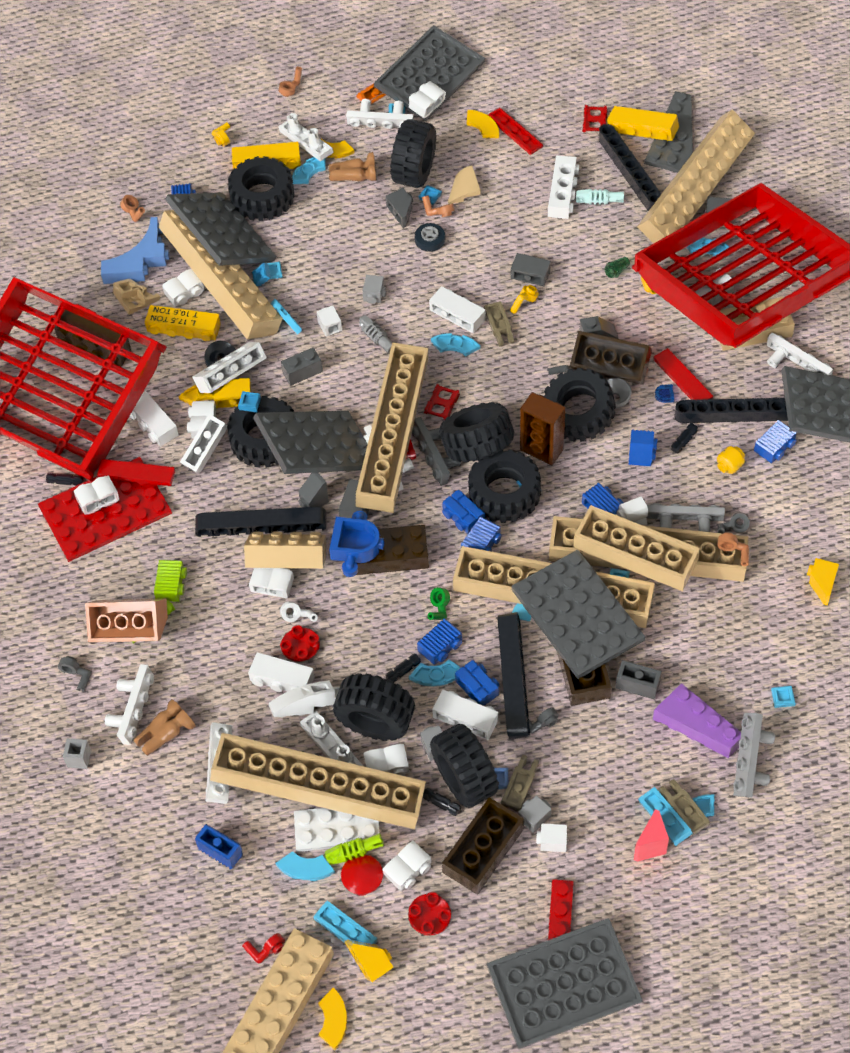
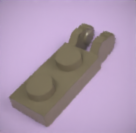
M501 301L484 305L493 335L496 336L499 347L503 346L504 341L501 334L505 333L508 342L513 344L514 338L511 332V325Z
M522 755L518 766L515 767L501 800V805L516 811L522 809L521 807L526 800L539 765V760L534 759L530 771L523 769L527 763L526 755Z
M676 780L669 781L670 787L676 794L673 797L664 786L659 788L661 795L691 829L692 836L710 824L708 818Z

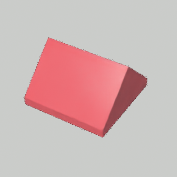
M656 809L636 843L634 860L637 862L665 855L667 852L669 837L661 814Z

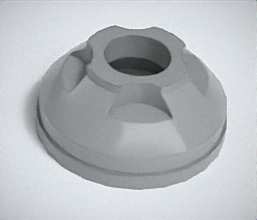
M620 378L607 379L613 394L620 397L615 402L616 408L623 407L629 402L631 397L630 385Z

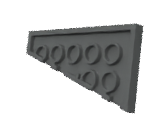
M675 91L666 113L678 116L679 129L673 141L654 139L644 164L678 173L693 154L691 95Z

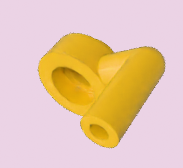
M228 122L212 131L214 140L219 146L225 147L230 144V140L224 132L230 128Z
M532 285L523 286L510 312L516 314L524 300L535 302L539 296L537 288Z

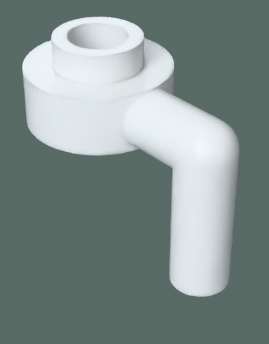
M292 601L285 602L280 608V615L287 622H294L299 617H308L313 622L318 619V616L312 610L300 609ZM288 608H292L291 614L286 613Z

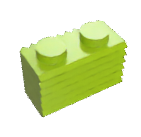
M159 560L154 587L155 599L166 598V600L171 602H179L180 595H184V584H182V581L187 577V568L184 567L182 560Z

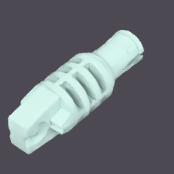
M607 189L577 190L576 203H588L589 205H591V202H594V205H596V202H599V205H601V202H604V205L608 204V202L623 203L624 191L608 192Z

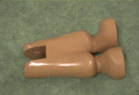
M374 152L368 153L366 161L355 158L328 165L330 181H364L366 179L377 181Z
M171 699L167 704V709L159 712L149 726L134 739V742L139 747L144 744L142 751L148 756L178 736L181 727L192 730L196 725L178 703Z

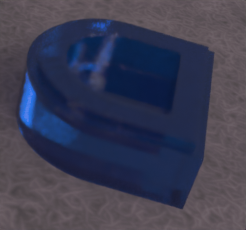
M673 384L658 386L655 390L656 400L661 403H673Z

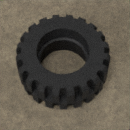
M407 119L401 123L393 144L390 162L391 179L396 184L420 188L427 181L433 165L437 141L436 128L431 123Z
M257 156L254 159H246L244 163L240 162L237 168L232 170L228 178L231 204L235 206V209L244 218L248 216L249 220L254 221L255 218L258 221H264V218L272 220L274 219L273 216L279 217L282 215V211L286 212L289 209V205L291 206L295 193L291 171L283 162H278L275 158L269 159L267 156L259 158ZM259 184L274 186L265 192L249 191L250 188Z
M577 368L574 371L573 369H568L567 373L563 374L561 372L557 375V379L553 378L549 382L550 387L547 386L545 388L544 397L546 399L560 403L563 407L570 398L576 395L585 394L596 399L593 407L584 414L570 415L565 413L564 439L568 437L569 441L576 442V439H580V442L586 441V438L591 437V440L596 438L598 433L600 435L603 434L605 427L611 425V419L615 417L614 409L616 408L614 395L607 379H604L603 375L599 372L594 373L592 369L585 371L583 368Z
M262 396L257 412L239 410L238 406L234 409V413L232 412L229 417L227 429L231 449L240 461L244 459L245 464L250 466L253 463L254 467L258 468L261 465H265V468H268L273 463L276 466L279 465L266 440L253 438L248 433L257 426L253 419L256 413L294 412V409L287 405V402L283 400L278 401L276 397L268 398V396Z
M494 402L465 407L453 413L452 416H448L439 428V434L446 454L456 462H474L495 455L500 450H504L506 446H509L515 435L507 408L500 403Z
M508 449V451L500 450L495 455L479 459L478 462L472 465V470L469 471V498L485 513V518L489 517L490 521L496 522V520H500V523H506V521L516 522L518 518L524 519L527 517V513L530 514L535 510V506L540 501L541 476L539 468L530 457H525L524 453L519 451L516 453L511 449ZM501 478H510L522 484L519 489L508 494L496 493L488 488L490 483Z
M356 673L346 677L341 683L333 704L334 715L339 722H342L343 726L364 737H371L375 740L381 739L382 741H395L402 738L407 733L415 710V702L412 695L407 690H404L401 685L395 684L389 679H383L381 676H372L367 673L365 675Z
M456 724L432 738L430 748L433 759L444 782L461 805L471 808L497 793L499 781L497 780L493 764L470 728H467L464 724Z

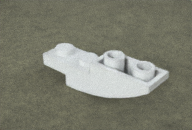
M329 680L307 684L278 696L269 702V708L274 717L281 718L313 714L314 707H325L334 704L340 686L332 687Z

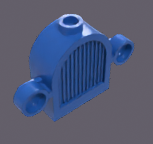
M364 511L354 512L352 518L336 517L329 548L331 560L345 561L342 564L343 574L346 577H354L358 573L357 563H365L374 559L380 549L383 550L384 538H380L377 527L368 521L367 514Z

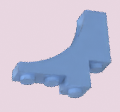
M158 217L150 218L147 233L134 248L118 257L101 261L103 284H113L114 282L131 279L135 282L145 281V275H149L148 267L166 266V260H169L170 256L169 250L165 249V244L162 241V237H160V234H163V232L159 228Z

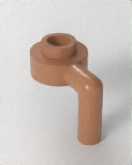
M297 66L295 68L293 81H282L279 84V92L283 96L289 97L295 94L296 86L300 84L301 67Z
M125 195L120 202L121 208L125 212L130 213L134 222L139 221L145 212L143 207H139L136 211L139 203L132 195Z
M429 195L422 197L428 216L442 214V217L452 215V211H454L453 203L432 209Z
M723 533L718 537L717 546L723 551L740 550L741 565H749V546L747 544L738 542V538L732 533Z

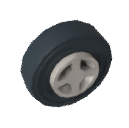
M423 224L415 231V243L418 248L426 252L439 250L445 243V232L438 224Z

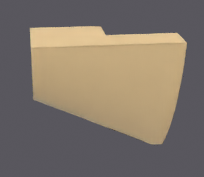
M473 166L466 167L456 174L448 204L464 202V198L480 195V187Z
M131 279L114 282L113 294L129 315L160 300L159 294L152 295L148 293L146 287L138 285Z

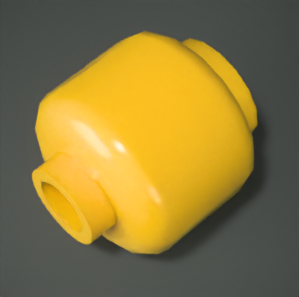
M737 446L726 447L717 456L718 469L723 473L734 474L745 463L744 452Z

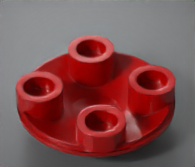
M300 625L293 626L282 638L280 643L281 651L289 660L296 662L306 661L318 652L320 647L319 636L309 628H304Z
M370 855L359 856V858L353 857V860L348 859L341 870V881L344 887L351 893L359 896H365L375 891L383 879L381 864Z
M435 892L420 895L409 906V922L420 934L428 936L437 935L443 932L450 923V906L444 898Z

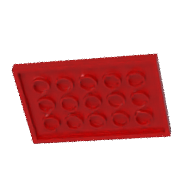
M141 457L129 461L144 464ZM96 476L91 481L83 482L38 503V507L67 561L70 562L172 514V510L158 486L155 484L111 480L120 500L110 506L102 507L94 513L84 515L76 500L74 490L82 484L92 483L98 478Z

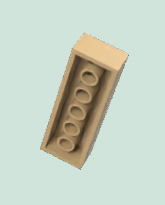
M590 505L574 535V548L680 591L684 590L698 562L700 548L592 505Z

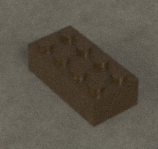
M64 310L60 320L113 344L117 343L121 334L67 310ZM58 326L54 328L57 338L104 360L108 359L112 352ZM127 338L122 348L132 352L129 339ZM118 354L113 364L122 367L127 358Z
M578 331L570 367L573 370H577V368H583L585 371L592 369L594 373L599 372L604 377L620 378L627 382L644 385L652 348L645 344Z
M425 525L378 529L380 538H384L383 550L380 549L374 559L365 563H357L358 573L356 575L428 569L429 560Z
M557 652L571 706L611 699L612 687L605 664L577 679Z
M489 797L443 860L442 873L478 895L524 830L525 819Z

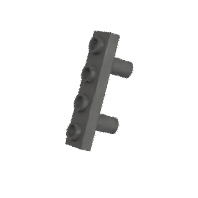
M421 417L415 418L412 435L414 438H417L419 449L421 452H424L426 463L433 470L434 479L438 480L441 486L448 484L450 476L448 469L460 466L461 462L453 461L449 457L443 458L434 443L435 440L441 439L439 428L428 430Z

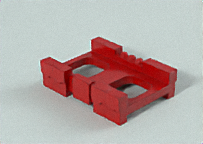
M585 105L582 132L599 131V128L589 127L590 122H599L600 126L606 124L607 106L591 107ZM600 110L601 115H590V111Z
M436 384L430 401L425 406L424 414L435 415L445 420L451 415L452 408L460 396L459 390L455 391ZM447 391L452 393L450 399H443L439 397L440 392ZM434 405L445 407L443 413L433 412Z

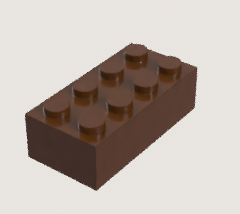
M531 392L520 408V451L553 466L564 448L565 407L560 403L546 399L543 395Z

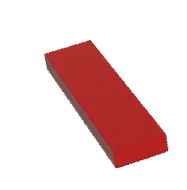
M499 107L488 114L495 121L498 128L529 155L543 148V144L502 108Z
M668 348L653 356V360L691 400L713 399V395Z
M102 459L97 475L98 477L109 476L111 480L172 486L175 467Z

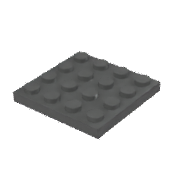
M784 366L781 373L789 430L850 443V379Z

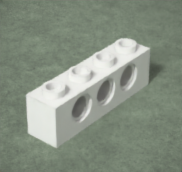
M556 155L548 204V217L568 219L569 213H573L574 203H571V200H575L576 190H573V187H577V177L575 175L579 174V164H576L577 157Z
M248 342L192 377L200 393H211L267 357L259 342Z

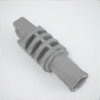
M366 315L360 317L359 325L362 327L361 330L376 345H380L390 354L392 342L388 339L387 333Z

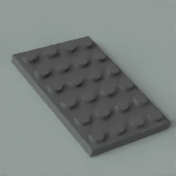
M433 25L374 82V87L393 100L402 101L405 108L427 121L485 63V58ZM431 81L446 91L445 100L429 116L423 118L409 108V98L413 93L418 92L423 84Z
M217 192L167 195V203L219 266L275 261L277 256L244 219L243 215L235 209V206L231 204L225 194Z
M349 411L269 412L255 414L253 419L284 474L362 470L367 442Z
M578 549L512 585L511 590L577 679L645 641V635Z
M609 918L486 963L518 1050L643 1002Z

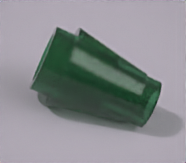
M624 256L608 262L604 269L606 275L609 278H618L630 265V260Z

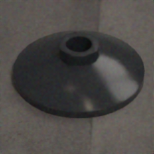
M226 341L211 343L206 348L204 354L206 366L209 367L217 362V357L222 359L236 350L235 347Z

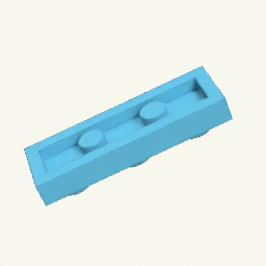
M655 787L638 798L640 804L650 816H652L655 809L660 812L668 837L675 846L693 834L688 825Z
M326 901L313 916L316 922L343 942L348 939L375 944L378 941L377 937L329 901Z

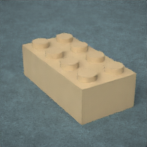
M784 297L765 300L750 310L754 313H759ZM737 308L721 309L720 312L726 316ZM741 314L732 321L739 325L748 320L749 317ZM791 314L737 348L767 342L768 336L771 333L780 335L783 338L792 337L795 323ZM720 343L723 351L735 349L733 346Z
M253 532L249 534L244 545L245 568L323 569L326 560V535H321L320 532H312L310 535H304L301 532H292L290 534H283L282 532H272L271 534Z

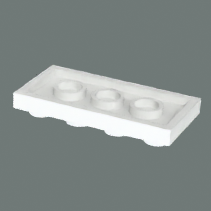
M327 808L294 811L296 852L330 849L340 843L349 842L358 837L365 839L379 834V821Z

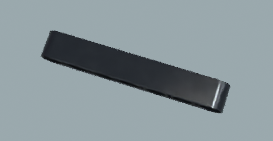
M610 124L601 125L599 128V143L644 207L649 211L661 196L660 191L615 128Z
M785 398L680 400L676 403L674 414L675 420L679 423L788 421Z
M322 507L204 512L195 516V535L201 537V535H208V537L220 536V534L231 536L239 535V533L249 535L253 532L270 534L278 531H284V533L296 532L298 530L310 532L317 529L324 531L327 527L326 509Z
M518 612L497 616L505 718L508 738L513 740L530 737L529 712Z

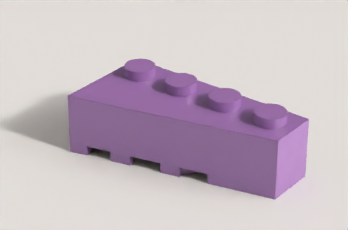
M682 683L654 709L653 720L661 722L668 726V728L704 744L705 747L727 758L739 748L741 732Z

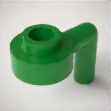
M437 587L431 591L430 601L433 606L438 607V612H429L427 615L429 620H443V618H447L445 606L450 601V593L446 588Z

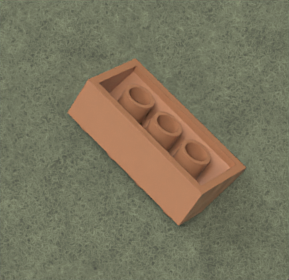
M166 598L96 600L85 603L88 642L160 641L168 619Z

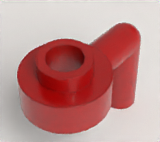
M280 933L274 934L266 941L263 946L264 949L260 953L249 940L242 947L256 963L260 964L269 955L280 953L285 939Z

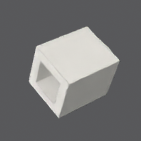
M334 306L316 311L318 323L326 337L342 331L341 320Z
M541 824V831H537L536 843L541 844L540 851L566 852L567 825Z

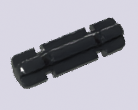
M690 423L686 427L687 429L671 445L673 452L677 454L681 452L682 447H685L691 440L692 435L696 434L697 425Z
M48 473L46 482L77 486L83 483V477Z
M416 653L408 657V660L405 659L394 667V671L390 670L386 673V679L393 681V683L396 682L398 677L401 678L412 670L413 666L416 667L420 664L421 659Z
M426 788L423 792L422 798L424 800L432 801L433 805L444 811L448 810V813L453 816H457L460 812L461 806L456 802L452 803L450 799L439 793H434V790Z

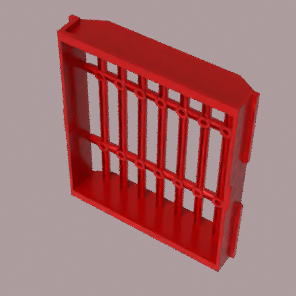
M759 183L636 253L635 264L632 266V269L639 272L650 289L723 345L737 348L793 312L849 280L850 244L766 185ZM755 207L760 213L740 226L731 223V221ZM764 219L770 223L753 234L743 232ZM722 226L730 230L728 233L686 257H679L675 254ZM774 229L781 232V234L765 243H758L756 241ZM735 236L742 239L698 266H691L689 264L691 261ZM786 238L794 241L777 252L768 250ZM748 244L754 248L710 275L701 273L703 270ZM800 246L807 250L790 261H783L781 257ZM760 253L767 257L723 284L713 282ZM812 255L819 259L803 270L793 268ZM668 257L675 262L665 269L657 264ZM773 262L779 266L734 294H729L725 291ZM825 264L832 268L816 279H808L806 277ZM681 267L687 271L677 278L670 274ZM785 271L792 275L747 303L738 301V299ZM693 276L699 280L690 287L683 284L684 281ZM798 280L804 284L803 287L759 313H754L750 310ZM704 286L711 289V291L701 297L695 293V291ZM717 295L724 299L714 306L707 302ZM730 304L737 308L726 316L720 312L721 309ZM741 314L749 317L748 320L739 325L732 321Z
M13 277L0 299V349L4 342H8L31 354L28 360L23 362L0 351V359L22 369L18 377H13L0 371V379L13 384L8 393L0 391V398L4 400L0 406V420L3 419L57 445L54 452H51L1 427L0 435L36 451L39 457L91 481L94 476L93 473L99 468L101 460L106 459L155 373L161 353L165 352L167 346L104 318L95 311L79 304H73ZM28 293L58 306L54 315L46 314L25 304ZM64 310H67L121 334L117 343L113 344L60 320ZM25 311L49 322L45 330L41 331L19 321L18 318ZM15 326L39 337L40 339L36 346H31L9 336L13 327ZM55 326H58L112 352L108 359L104 360L52 336L51 333ZM127 338L148 347L142 357L122 348ZM48 341L102 366V369L98 375H94L42 351V348ZM118 354L138 363L134 372L113 364ZM37 357H40L94 383L90 390L86 391L34 367L33 364ZM109 370L129 378L125 388L105 380ZM28 372L84 397V400L77 407L24 382V379ZM100 386L120 394L116 404L95 395ZM19 388H22L75 413V416L68 423L14 396ZM91 401L111 410L106 420L86 411ZM11 403L66 429L62 438H57L5 412ZM82 417L102 426L97 436L77 427ZM73 433L93 442L88 452L68 443ZM66 449L84 458L81 465L60 456L63 450Z

